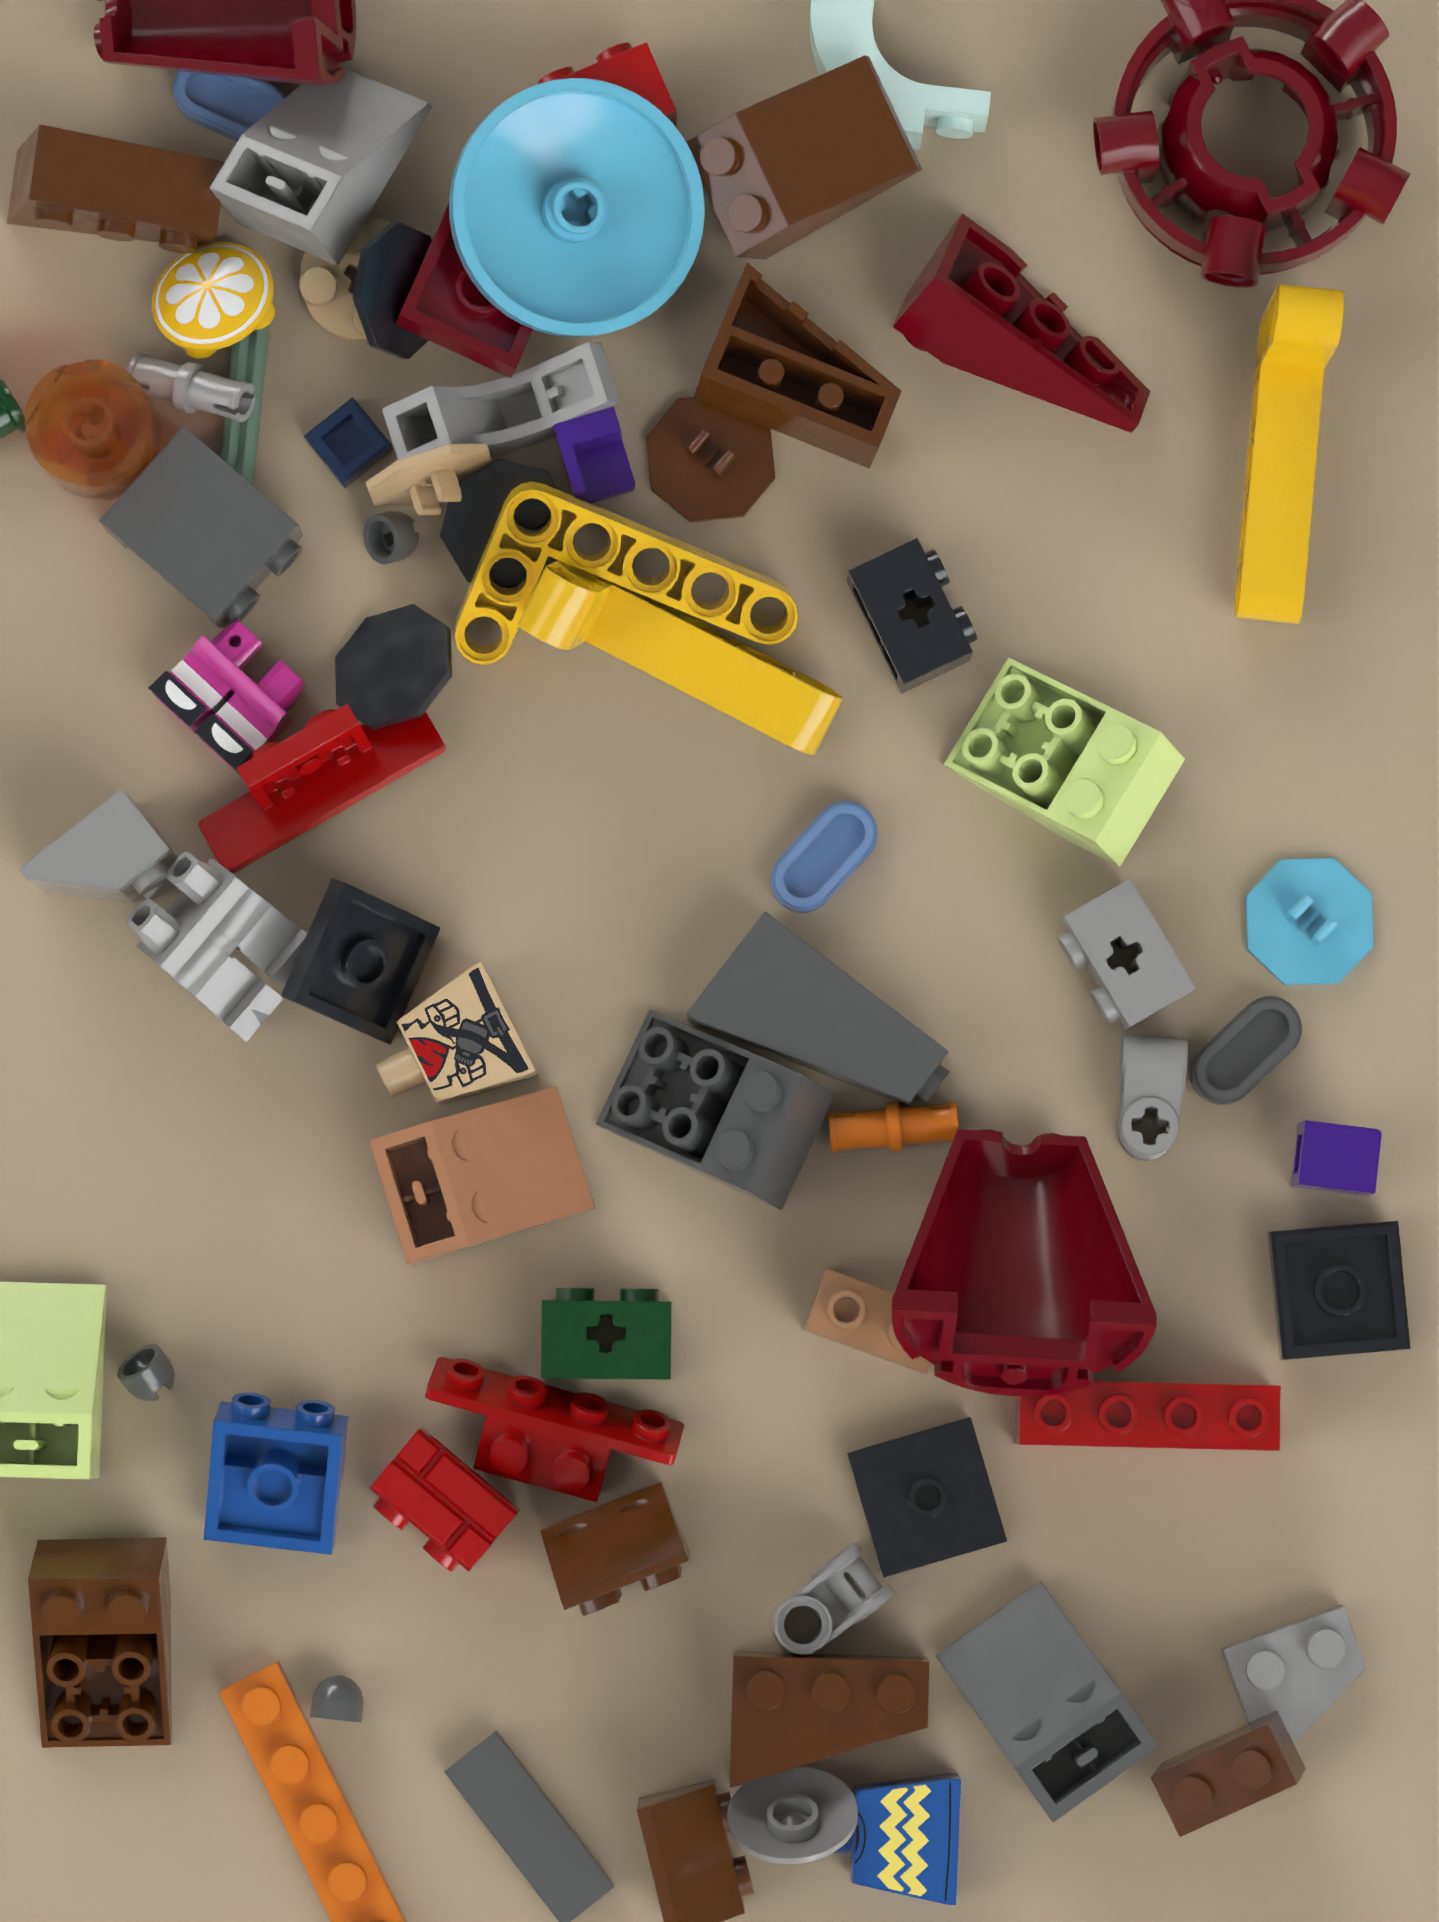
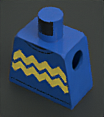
M940 1774L854 1786V1796L858 1806L857 1826L850 1839L841 1848L833 1852L851 1854L850 1878L852 1883L946 1905H956L961 1778L959 1775Z

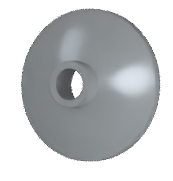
M797 1767L743 1784L733 1795L729 1803L727 1820L732 1838L748 1854L771 1863L801 1864L832 1854L850 1839L858 1822V1806L851 1789L838 1777L815 1768Z

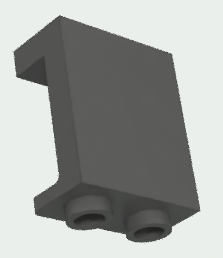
M184 426L99 520L107 533L125 548L128 547L206 614L210 621L219 629L223 628L229 620L233 622L236 620L242 621L260 599V594L255 590L271 572L276 576L282 575L294 563L302 551V547L297 544L303 536L299 525Z

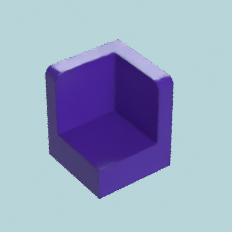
M614 406L553 424L555 439L572 494L575 498L593 504L634 491L635 480L622 441V432Z
M1309 1120L1298 1123L1291 1187L1362 1196L1375 1194L1382 1138L1381 1131L1373 1128Z

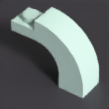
M811 0L810 46L818 74H824L864 55L869 56L913 149L920 150L924 126L936 127L935 132L938 135L955 139L970 138L973 136V132L985 133L991 92L922 84L896 72L882 57L874 39L872 27L874 0Z

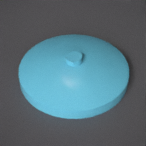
M567 78L544 82L522 90L490 112L476 127L462 149L454 169L449 197V218L456 251L464 269L481 294L494 307L521 325L542 333L562 337H593L612 333L641 321L661 307L676 292L690 271L699 250L704 227L705 205L702 181L693 154L681 133L658 108L636 93L615 84L586 78Z

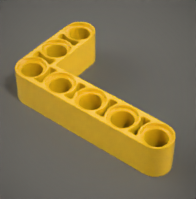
M1278 284L1261 317L1256 353L1235 589V618L1299 624L1305 594L1324 369L1339 344L1344 313V290Z
M532 481L521 483L512 489L505 499L457 615L455 640L457 648L463 657L472 663L485 665L495 663L504 657L511 647L519 627L518 622L533 594L548 556L757 643L771 645L781 643L790 637L796 628L798 613L794 599L787 587L772 578L589 502L575 498L548 485ZM532 498L547 504L551 511L548 522L541 528L534 530L522 527L514 518L516 507L524 500ZM589 523L601 525L610 534L609 543L606 547L594 554L583 553L573 543L574 534L578 528ZM656 548L666 554L669 560L667 568L662 574L654 578H645L635 572L632 567L633 559L643 549ZM502 558L516 559L525 567L526 576L515 587H500L490 577V569L495 562ZM703 573H718L727 582L726 591L716 601L703 602L695 598L691 593L693 582ZM764 597L777 598L785 605L784 615L779 622L771 626L758 625L750 618L751 608L756 601ZM477 617H490L498 622L502 633L496 642L491 645L481 646L470 641L465 629L469 622Z
M559 560L546 565L518 622V626L528 634L563 650H571L583 642H587L754 729L810 755H815L843 700V696L821 682L678 609Z

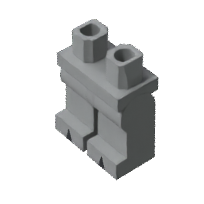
M185 851L168 869L166 877L182 893L166 911L150 898L140 902L126 919V924L140 940V943L137 945L140 950L247 1042L282 1001L283 997L231 954L235 949L239 950L284 988L308 933L212 857L207 862Z

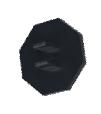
M391 222L361 248L352 299L370 347L400 359H410L429 340L400 328L395 323L432 239L430 235L401 222Z
M498 458L459 481L462 499L460 502H448L440 537L467 582L471 583L505 499L511 490L521 483L532 481L543 483L559 490L547 470ZM533 498L521 502L514 511V518L518 524L531 530L544 526L551 515L547 504ZM548 556L541 575L546 565L557 561V559ZM502 558L495 562L490 569V577L494 583L505 588L517 586L526 576V569L523 564L513 558Z
M415 604L366 617L335 657L336 704L342 707L348 703L357 720L372 730L421 717L452 677L451 629Z

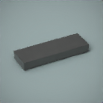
M497 1730L445 1770L444 1773L559 1922H571L615 1887L614 1882Z

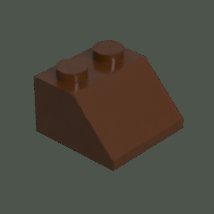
M714 1779L638 1799L637 1813L664 1922H722L744 1914L743 1896L754 1894L746 1857L744 1855L733 1858L727 1833L730 1831L727 1811L732 1799L730 1791L717 1794Z

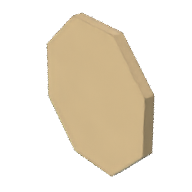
M486 443L447 444L395 461L366 481V485L374 506L413 504L417 514L420 516L440 515L442 508L439 502H460L462 494L459 481L488 465L492 460Z

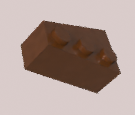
M39 124L17 150L7 224L94 234L115 241L143 240L159 242L158 246L167 251L195 253L198 246L207 245L217 236L221 202L210 190V186L225 162Z
M746 263L701 373L694 398L870 469L901 390L841 340L836 342L807 318L809 313L794 301L789 303L761 279V273L749 263Z
M733 1651L730 1788L928 1728V1659L926 1657Z

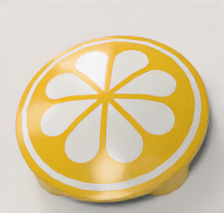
M216 242L198 246L195 253H184L175 259L158 279L152 296L153 318L160 332L169 341L182 347L188 356L195 359L207 358L214 354L217 349L231 346L247 337L254 330L263 329L272 322L276 313L273 303V276L265 260L254 250L246 246L230 242Z

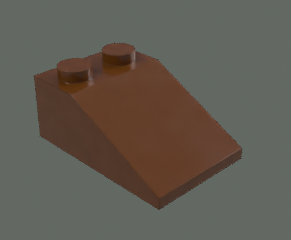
M866 55L738 111L686 142L698 166L702 185L735 256L765 260L923 170L870 57Z

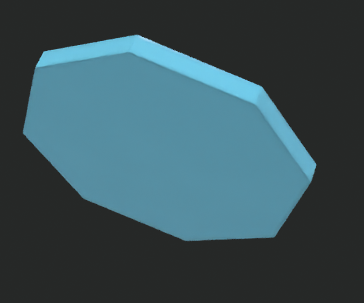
M1335 858L1281 859L1245 896L1247 951L1283 985L1339 984L1374 947L1372 893Z

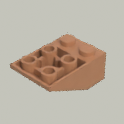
M557 1086L431 1120L369 1140L405 1260L410 1266L595 1208Z

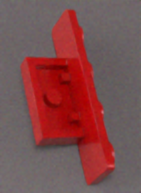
M348 703L337 710H325L310 718L305 724L304 729L281 742H269L256 749L250 755L247 762L237 767L250 792L201 819L198 827L218 863L234 874L445 751L446 745L426 711L421 717L372 730L366 725L361 727Z
M438 1357L425 1393V1398L428 1400L486 1415L473 1469L593 1502L598 1501L611 1450L666 1465H673L685 1426L682 1422L669 1419L665 1414L656 1410L632 1409L607 1402L603 1397L593 1393L566 1391L545 1385L539 1379L531 1376H511L483 1368L472 1360L461 1358L449 1359Z

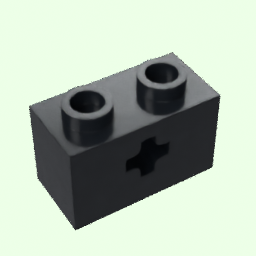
M918 538L848 570L847 583L901 694L970 661L973 653L970 643L976 641L977 636L964 608L959 606L952 609L942 587L950 583L949 578L934 549L925 553ZM910 599L917 608L927 605L930 609L926 614L925 626L921 628L918 627L913 619L903 622L900 618L904 614L905 602Z

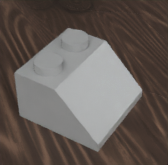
M120 789L19 870L28 881L45 893L135 902L141 896H144L146 900L148 898L153 900L173 885L166 877L168 869L179 856L141 808Z

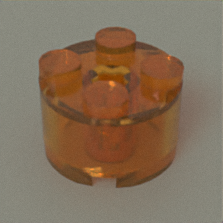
M100 359L86 360L67 366L64 364L48 372L37 383L30 394L25 409V425L31 451L48 476L62 489L74 495L103 500L118 498L159 453L161 425L157 413L139 382L129 372L116 364ZM101 421L105 428L103 434L100 437L91 435L87 439L81 431L82 426L86 422L96 426Z

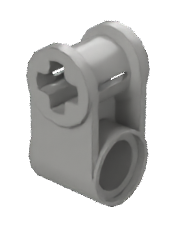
M1123 1034L1119 1067V1092H1121L1118 1135L1123 1149L1133 1158L1144 1161L1155 1160L1166 1154L1177 1139L1180 1125L1181 1098L1184 1095L1188 1040ZM1146 1113L1154 1115L1156 1126L1165 1127V1133L1158 1134L1152 1145L1144 1144L1142 1133L1132 1131L1131 1125L1139 1124Z
M857 1542L849 1545L810 1576V1580L782 1600L775 1608L771 1619L772 1633L776 1641L786 1650L797 1654H811L820 1650L848 1627L850 1629L895 1595L890 1585L882 1587L860 1558L859 1554L862 1548ZM844 1572L848 1574L861 1591V1598L844 1578ZM797 1606L810 1607L819 1618L817 1634L813 1639L805 1643L793 1642L784 1631L786 1615Z

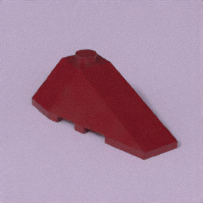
M962 213L906 294L892 327L902 333L913 347L928 352L943 364L1132 433L1140 423L1151 391L1099 338L1094 336L1082 337L1070 325L1067 317L1064 315L1068 306L1054 292L1045 299L1021 274L1028 265L1010 247Z

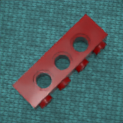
M1093 1381L1091 1386L1060 1394L1029 1397L1015 1396V1444L1280 1451L1281 1386Z

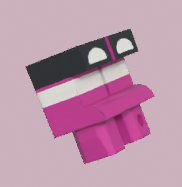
M236 620L219 632L212 641H209L202 635L192 647L191 652L170 672L166 670L148 689L241 777L237 767L247 762L250 755L264 744L276 741L290 725L292 720L287 712L296 704L305 690L306 684L281 660L258 684H255L242 671V668L264 645L239 620Z

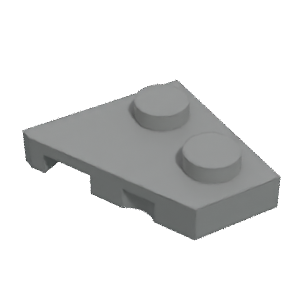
M1342 1605L1221 1648L1247 1723L1277 1710L1294 1744L1367 1668L1345 1606Z

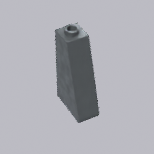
M766 911L687 1012V1018L700 1027L895 1102L899 1101L900 1104L906 1106L910 1104L916 1094L927 1102L950 1072L940 1064L948 1054V1050Z

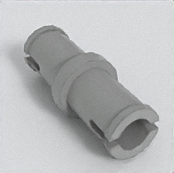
M137 353L127 367L126 380L130 382L126 387L129 392L141 393L173 402L174 407L182 412L193 414L198 410H202L243 423L249 418L254 408L256 396L252 395L255 391L252 383L239 382L210 374L204 365L187 362L181 366L152 358L144 353Z

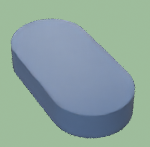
M178 71L173 82L175 101L179 110L187 119L236 142L245 131L287 97L279 88L259 79Z
M850 801L837 802L825 808L774 865L771 875V888L776 900L784 908L796 913H809L821 908L872 853L878 836L877 825L872 814L862 805Z

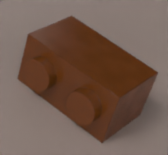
M1276 1710L1162 1762L1152 1775L1151 1780L1179 1837H1182L1296 1785L1306 1768Z

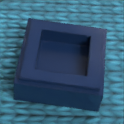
M353 397L304 435L306 442L344 488L394 450L392 444Z

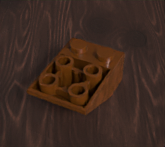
M662 1481L540 1530L563 1608L567 1610L579 1605L583 1616L620 1602L619 1599L622 1596L620 1588L639 1580L644 1591H648L682 1577L680 1564L689 1561L690 1557L689 1549Z
M167 1537L37 1540L28 1577L42 1748L171 1745V1592Z

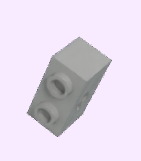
M1131 878L1064 916L1060 921L1065 933L1057 937L1059 944L1076 970L1084 965L1086 966L1098 986L1090 992L1091 997L1109 1025L1118 1020L1123 1030L1126 1031L1196 989V986ZM1116 942L1121 950L1132 947L1136 951L1137 957L1130 963L1133 971L1132 974L1129 975L1122 966L1113 970L1108 966L1106 960L1114 953L1111 943Z

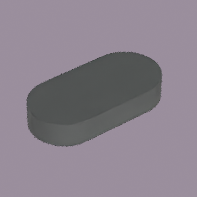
M1274 996L1261 997L1249 1003L1194 1057L1191 1064L1190 1077L1198 1095L1216 1105H1228L1244 1098L1298 1045L1302 1034V1023L1297 1010L1286 1000Z

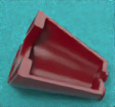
M98 0L105 2L104 18H99V23L94 27V42L100 58L109 64L325 86L342 81L346 73L344 67H339L340 63L353 60L356 40L355 0Z
M957 1129L892 1297L891 1320L893 1331L899 1344L912 1360L922 1357L934 1365V1376L962 1388L994 1395L1029 1397L1060 1394L1093 1385V1374L1112 1365L1114 1369L1122 1371L1134 1362L1149 1345L1157 1326V1314L1085 1136L1044 1133L1035 1137L1030 1144L1017 1145L1008 1142L1003 1136V1132L991 1129Z

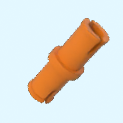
M898 1101L886 1102V1109L842 1113L829 1112L832 1153L889 1147L890 1153L903 1152L904 1145L952 1142L957 1129H959L957 1102L899 1108Z

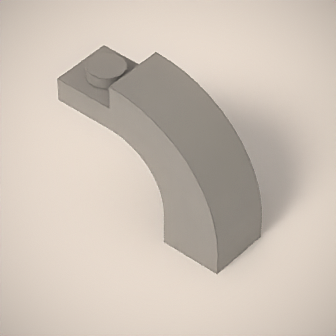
M587 342L534 367L513 374L511 378L503 377L468 386L432 385L382 408L398 460L447 444L486 443L490 457L553 438L555 437L553 424L607 409L620 403V399L602 343Z

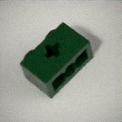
M556 1288V1300H542L541 1378L671 1380L672 1302H660L659 1289H620V1301H594L595 1288ZM604 1315L613 1316L615 1326L626 1328V1339L615 1341L612 1346V1352L608 1353L601 1352L600 1342L588 1340V1327L600 1326L601 1316Z

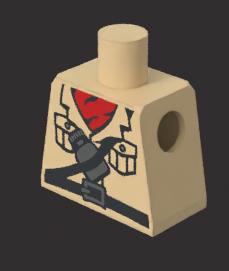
M482 961L471 966L401 1017L397 1024L409 1047L375 1063L392 1098L426 1081L435 1101L439 1105L527 1080L538 1075Z

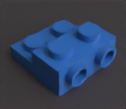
M239 1393L232 1397V1402L221 1401L213 1421L203 1540L332 1555L335 1545L340 1484L344 1473L349 1416L335 1415L333 1405L318 1400L299 1402L296 1405V1410L270 1407L271 1400L258 1393Z

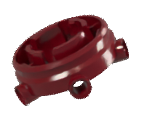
M1160 0L1168 16L1161 20L1147 34L1128 62L1119 84L1112 116L1093 119L1094 147L1100 175L1117 174L1125 198L1135 216L1159 243L1186 261L1202 267L1201 277L1206 281L1228 287L1249 288L1257 285L1259 275L1289 270L1327 253L1345 240L1366 216L1381 224L1385 223L1411 173L1392 164L1397 139L1395 100L1390 81L1375 53V50L1389 38V31L1373 8L1363 0H1345L1336 10H1332L1316 0ZM1234 27L1271 29L1304 41L1305 44L1300 54L1339 93L1350 84L1357 98H1350L1345 102L1333 104L1331 97L1318 78L1300 62L1279 52L1259 48L1249 49L1243 36L1229 40ZM1172 52L1178 65L1194 58L1190 61L1185 76L1177 83L1169 96L1170 110L1165 120L1159 125L1158 131L1152 110L1131 113L1134 99L1144 80L1166 55ZM1254 75H1261L1284 83L1282 91L1299 105L1308 120L1306 145L1301 155L1294 162L1299 187L1289 193L1271 198L1261 178L1238 176L1226 170L1214 160L1206 148L1202 136L1201 121L1204 107L1216 90L1214 84L1218 85L1222 80L1230 78L1231 81H1252ZM1363 114L1368 137V151L1359 147L1325 211L1326 214L1338 221L1321 235L1311 239L1305 227V221L1300 216L1306 213L1324 194L1330 182L1331 166L1333 161L1337 159L1341 148L1340 120H1350L1354 116ZM1158 167H1160L1167 186L1150 199L1141 184L1153 183ZM1176 199L1182 207L1202 222H1204L1207 213L1211 210H1221L1233 216L1220 215L1212 217L1201 241L1173 224L1160 210L1168 207ZM1286 225L1289 231L1288 235L1293 239L1296 247L1263 253L1266 232Z

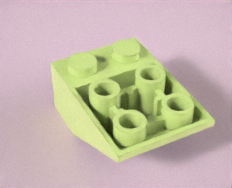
M1008 657L943 765L1069 842L1120 867L1185 758L1162 732Z
M0 1282V1477L88 1480L100 1478L107 1285Z

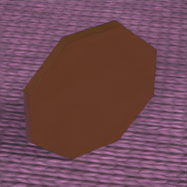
M694 397L678 398L646 436L651 491L690 523L744 517L775 480L771 429Z

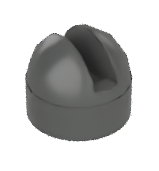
M388 511L369 517L364 526L363 538L365 547L373 560L380 564H389L411 556L416 550L420 538L419 533L414 531L412 525L414 521L410 516L403 512ZM393 534V545H391L388 535Z
M157 1344L146 1345L136 1350L121 1364L117 1372L118 1379L129 1393L137 1399L145 1401L160 1399L155 1391L163 1385L170 1390L173 1387L175 1376L171 1361Z
M342 1675L326 1678L314 1691L310 1717L361 1722L364 1702L359 1686L352 1679Z

